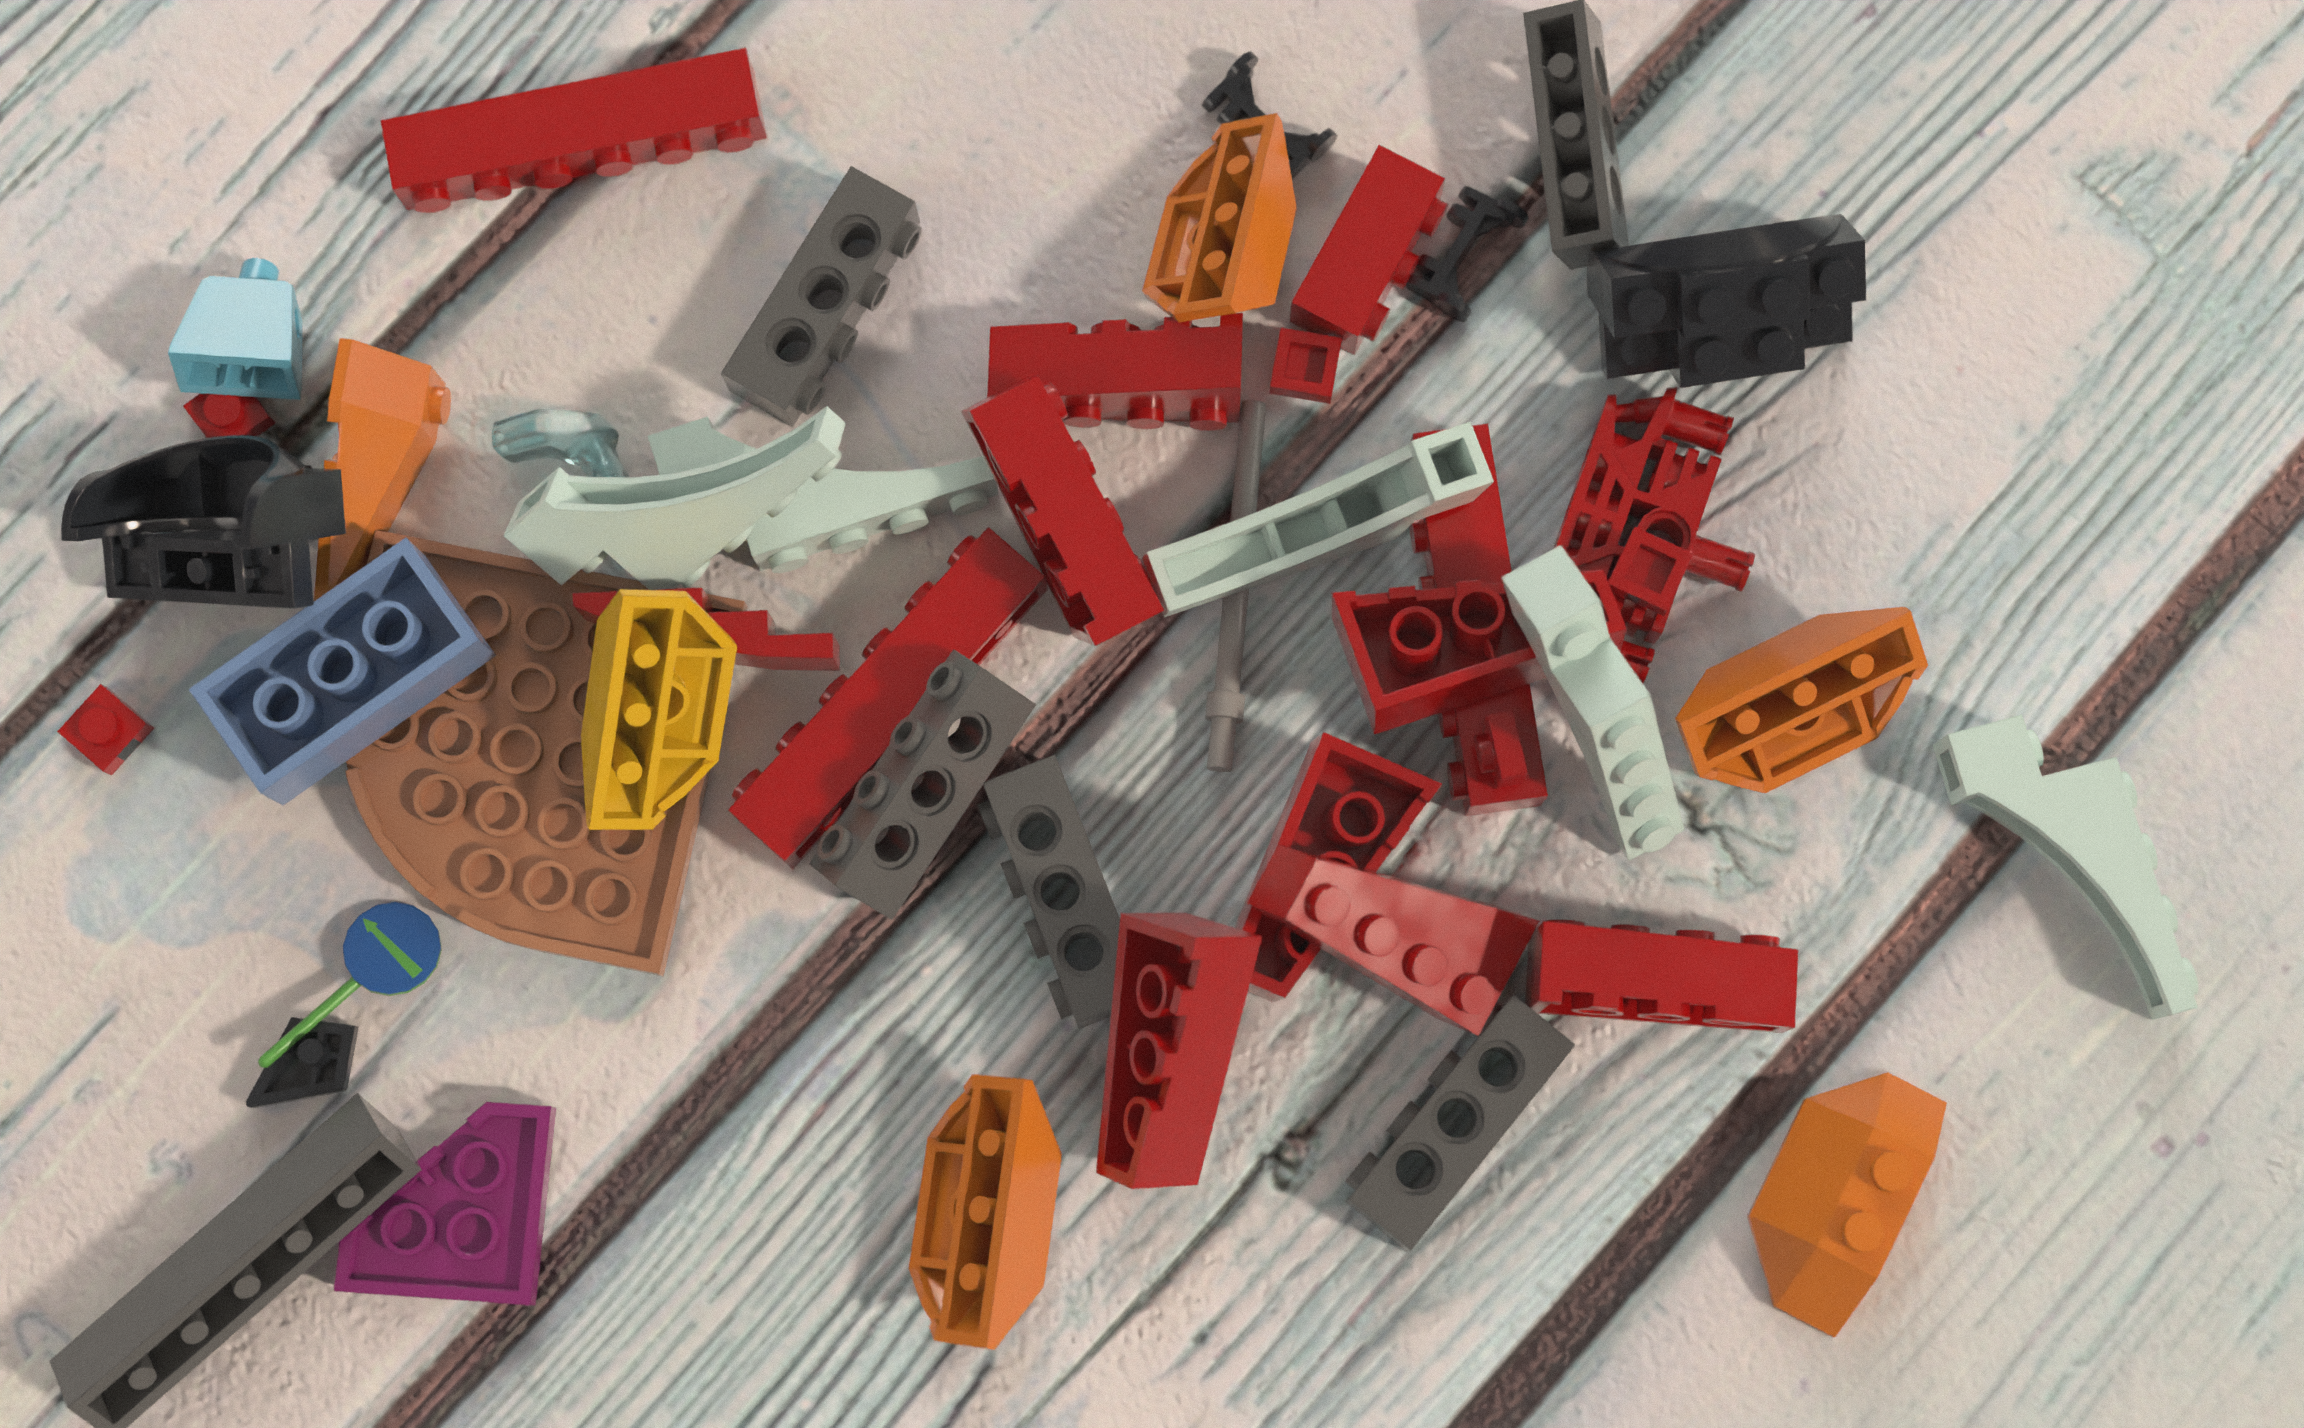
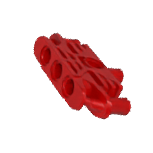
M1678 387L1667 388L1663 396L1635 399L1632 403L1617 404L1616 394L1607 395L1553 549L1561 545L1579 572L1604 570L1607 577L1609 569L1614 570L1624 549L1618 543L1626 519L1630 515L1642 519L1637 528L1646 532L1654 530L1663 531L1673 539L1676 546L1694 553L1686 572L1733 587L1736 591L1742 592L1751 571L1748 569L1754 563L1755 553L1745 552L1696 535L1722 458L1710 455L1706 463L1697 461L1700 451L1689 447L1683 456L1675 453L1678 443L1661 438L1662 435L1714 452L1715 455L1720 456L1729 436L1727 432L1732 427L1734 417H1726L1675 399ZM1634 421L1637 424H1649L1641 440H1636L1616 433L1615 423ZM1648 458L1656 461L1647 490L1643 492L1638 490L1637 487ZM1613 593L1627 628L1625 635L1633 637L1637 630L1646 632L1643 641L1654 645L1664 631L1675 595L1667 612L1662 616ZM1623 640L1620 653L1642 684H1644L1650 669L1648 665L1652 663L1655 649L1645 648Z

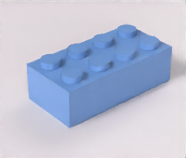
M407 538L401 540L313 602L314 605L305 607L189 688L193 697L258 791L283 806L496 656L427 557Z

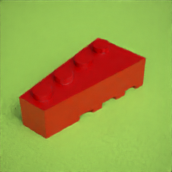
M1039 376L1027 377L961 411L1041 573L1045 575L1046 583L1074 638L1097 646L1164 611L1152 588L1144 565L1138 556L1133 553L1123 534L1124 526L1117 510L1108 497H1103L1092 477L1096 474V469L1089 453L1080 440L1073 441L1062 419L1068 417V413L1061 396L1051 382L1043 386Z

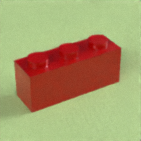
M1378 145L1291 302L1289 322L1311 333L1341 337L1340 348L1353 355L1356 354L1364 338L1374 342L1391 310L1383 305L1393 285L1403 290L1418 263L1420 256L1412 252L1422 233L1429 237L1434 235L1446 212L1448 203L1440 200L1445 178Z

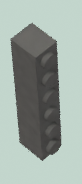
M359 1093L354 1095L49 1361L67 1408L94 1428H127L422 1170L398 1128Z

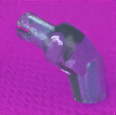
M535 409L494 422L492 447L507 461L517 463L535 459L554 458L571 465L581 466L586 477H629L615 450L619 434L613 425L599 414L574 410Z

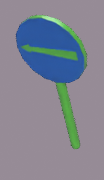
M399 902L375 905L360 914L347 930L343 944L345 966L352 977L259 1058V1066L262 1068L269 1067L360 986L371 993L393 996L409 993L426 983L436 970L442 951L439 931L429 915L414 905Z

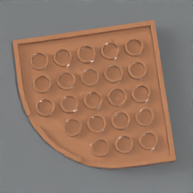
M375 530L367 564L404 538H407L427 557L496 656L346 761L348 770H345L348 784L358 811L374 841L393 867L415 890L447 914L479 932L505 943L538 952L664 976L711 769L683 798L664 812L666 816L653 830L588 829L585 812L581 731L597 624L585 620L573 607V593L619 591L620 589H649L638 580L597 572L586 574L583 570H579L563 585H560L530 559ZM707 594L712 602V612L747 611L748 609L745 601Z

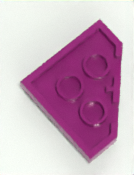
M485 1102L439 1146L435 1145L417 1160L422 1169L339 1241L334 1291L536 1305L556 1108L552 1106Z

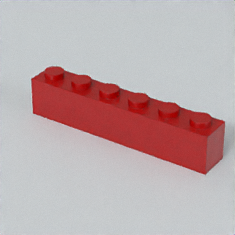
M746 48L380 120L392 190L407 211L414 209L421 213L439 212L450 207L453 201L473 197L482 201L499 200L509 196L513 189L533 185L543 189L559 188L569 184L573 177L593 173L604 177L619 176L631 171L633 165L653 161L665 165L679 164L690 160L693 157V153L713 149L726 153L739 152L750 148L754 141L767 139L755 72Z
M1488 424L1473 425L1472 427L1494 482L1473 502L1416 520L1409 526L1413 552H1424L1428 576L1418 578L1419 590L1455 587V582L1481 580V584L1503 583L1501 577L1512 572ZM1443 430L1413 433L1411 441ZM1530 684L1438 714L1442 737H1453L1456 762L1447 763L1451 798L1453 801L1463 800L1465 816L1538 807L1543 804L1548 797ZM1513 709L1528 774L1521 784L1496 789L1492 772L1481 773L1475 751L1474 736L1483 734L1481 726L1488 714Z
M989 527L977 539L973 535L967 536L953 550L947 560V564L951 568L935 585L927 581L914 592L904 608L908 612L907 616L892 632L887 627L879 631L864 648L861 656L866 660L850 678L844 674L837 677L820 696L818 703L823 707L806 725L799 721L789 728L778 741L775 750L779 755L763 772L758 768L752 770L734 789L731 797L736 802L728 811L792 870L820 841L823 834L840 819L854 798V791L860 779L867 772L873 770L889 746L892 732L897 724L909 716L926 691L927 681L934 669L946 661L953 649L980 665L1048 591L1045 575Z

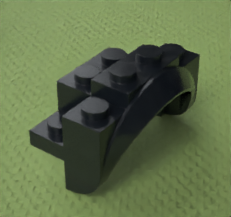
M1835 214L1591 251L1587 263V294L1598 311L1601 365L1604 375L1607 379L1669 370L1680 388L1805 369V349L1853 342L1852 303L1866 301L1865 239L1843 215Z
M247 435L218 436L180 443L136 457L109 470L90 473L81 478L69 493L61 523V541L78 542L102 538L107 598L292 609L314 605L309 540L346 534L341 469L312 468L311 465H305L274 442L262 437ZM159 532H175V533L160 534Z

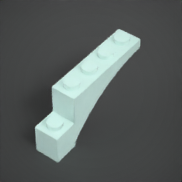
M826 406L796 429L756 450L718 464L678 473L634 478L584 477L568 475L563 469L558 467L518 502L504 537L560 585H563L581 569L586 574L592 572L609 555L649 590L674 589L679 584L687 588L703 575L710 564V559L722 549L727 553L736 550L751 533L753 524L761 517L768 514L773 518L780 514L794 499L797 488L810 477L814 481H819L833 470L842 455L838 449L846 423Z
M708 417L648 435L659 475L678 473L718 464L756 450L754 447L716 431ZM983 456L946 466L907 471H851L833 468L823 479L814 481L810 477L799 486L794 499L780 514L773 518L765 514L753 524L751 533L747 537V542L751 555L760 571L771 568L773 573H784L807 564V556L828 549H832L834 554L851 552L865 546L869 542V536L892 529L893 534L897 535L916 531L929 523L928 517L952 510L954 515L975 512L988 505L989 497L999 495L996 481Z
M1467 422L1413 440L1408 445L1365 466L1271 507L1192 537L1148 551L1142 557L1154 592L1164 608L1162 613L1164 617L1393 541L1416 520L1473 502L1494 480L1472 424Z
M1560 545L1501 578L1512 613L1529 641L1585 758L1609 818L1616 843L1630 861L1644 852H1655L1662 849L1673 840L1675 835L1685 829L1651 696L1611 640L1599 598Z
M2023 715L1953 732L1932 745L1951 806L1965 803L2020 836L2056 866L2089 902L2114 937L2136 977L2152 1020L2198 1008L2194 997L2198 993L2197 976L2191 962L2186 957H2181L2174 936V932L2178 929L2176 911L2169 897L2160 893L2153 871L2157 869L2158 865L2156 850L2149 835L2140 831L2134 808L2137 806L2136 788L2130 775L2126 771L2121 772L2117 757L2042 776L2039 769L2043 765L2044 760L2042 746L2035 731L2032 729L2027 730Z

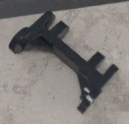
M1251 51L1244 53L1234 62L1228 70L1226 78L1202 103V107L1210 113L1226 98L1230 101L1217 117V121L1220 124L1238 121L1243 115L1247 119L1266 115L1255 104L1251 79L1254 74L1253 69L1258 62V57ZM1331 128L1324 130L1321 134L1313 133L1310 135L1284 132L1292 180L1310 162H1315L1331 148L1338 136Z
M1463 186L1458 197L1465 204L1474 208V211L1459 204H1452L1446 214L1447 219L1454 225L1462 228L1443 261L1441 262L1426 254H1421L1415 268L1421 274L1430 278V282L1411 274L1405 286L1412 293L1434 303L1448 317L1460 322L1467 321L1471 314V309L1464 303L1462 296L1459 294L1457 271L1477 238L1498 227L1508 228L1512 226L1523 228L1529 219L1528 214L1517 204L1506 199L1496 200L1469 186Z

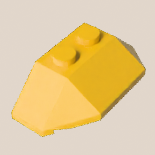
M620 589L597 619L581 731L586 824L589 830H653L666 816L664 812L683 798L719 761L737 645L686 591Z

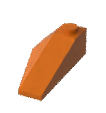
M339 339L327 422L338 423V453L333 456L332 460H324V469H341L346 534L318 538L314 601L367 565L375 530L389 532L436 444L439 424L445 425L447 423L451 409L450 389L445 387L446 383L431 365L353 339Z

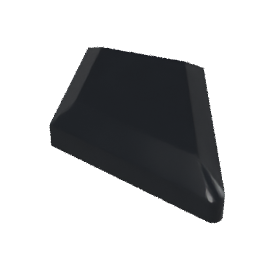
M291 1017L280 1039L300 1023L303 1018ZM320 1021L274 1063L263 1069L246 1100V1106L249 1108H260L347 1091L359 1027Z

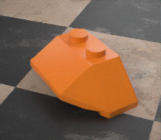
M1277 113L1221 124L1211 138L1214 144L1193 161L1166 198L1142 292L1149 301L1178 322L1233 314L1275 304L1297 211L1283 124Z
M1904 606L1820 614L1707 669L1675 718L1694 773L1700 778L1712 781L1715 779L1732 786L1767 793L1877 739L1904 701L1913 680H1918L1928 667L1911 610Z
M1889 1072L1803 1099L1747 1215L1759 1260L1769 1286L1768 1291L1773 1307L1830 1337L1835 1338L1879 1277L1935 1159L1947 1102Z
M972 1074L963 1086L965 1091L949 1106L927 1138L909 1271L920 1303L931 1321L929 1328L934 1341L995 1350L1044 1287L1062 1153L1033 1080Z

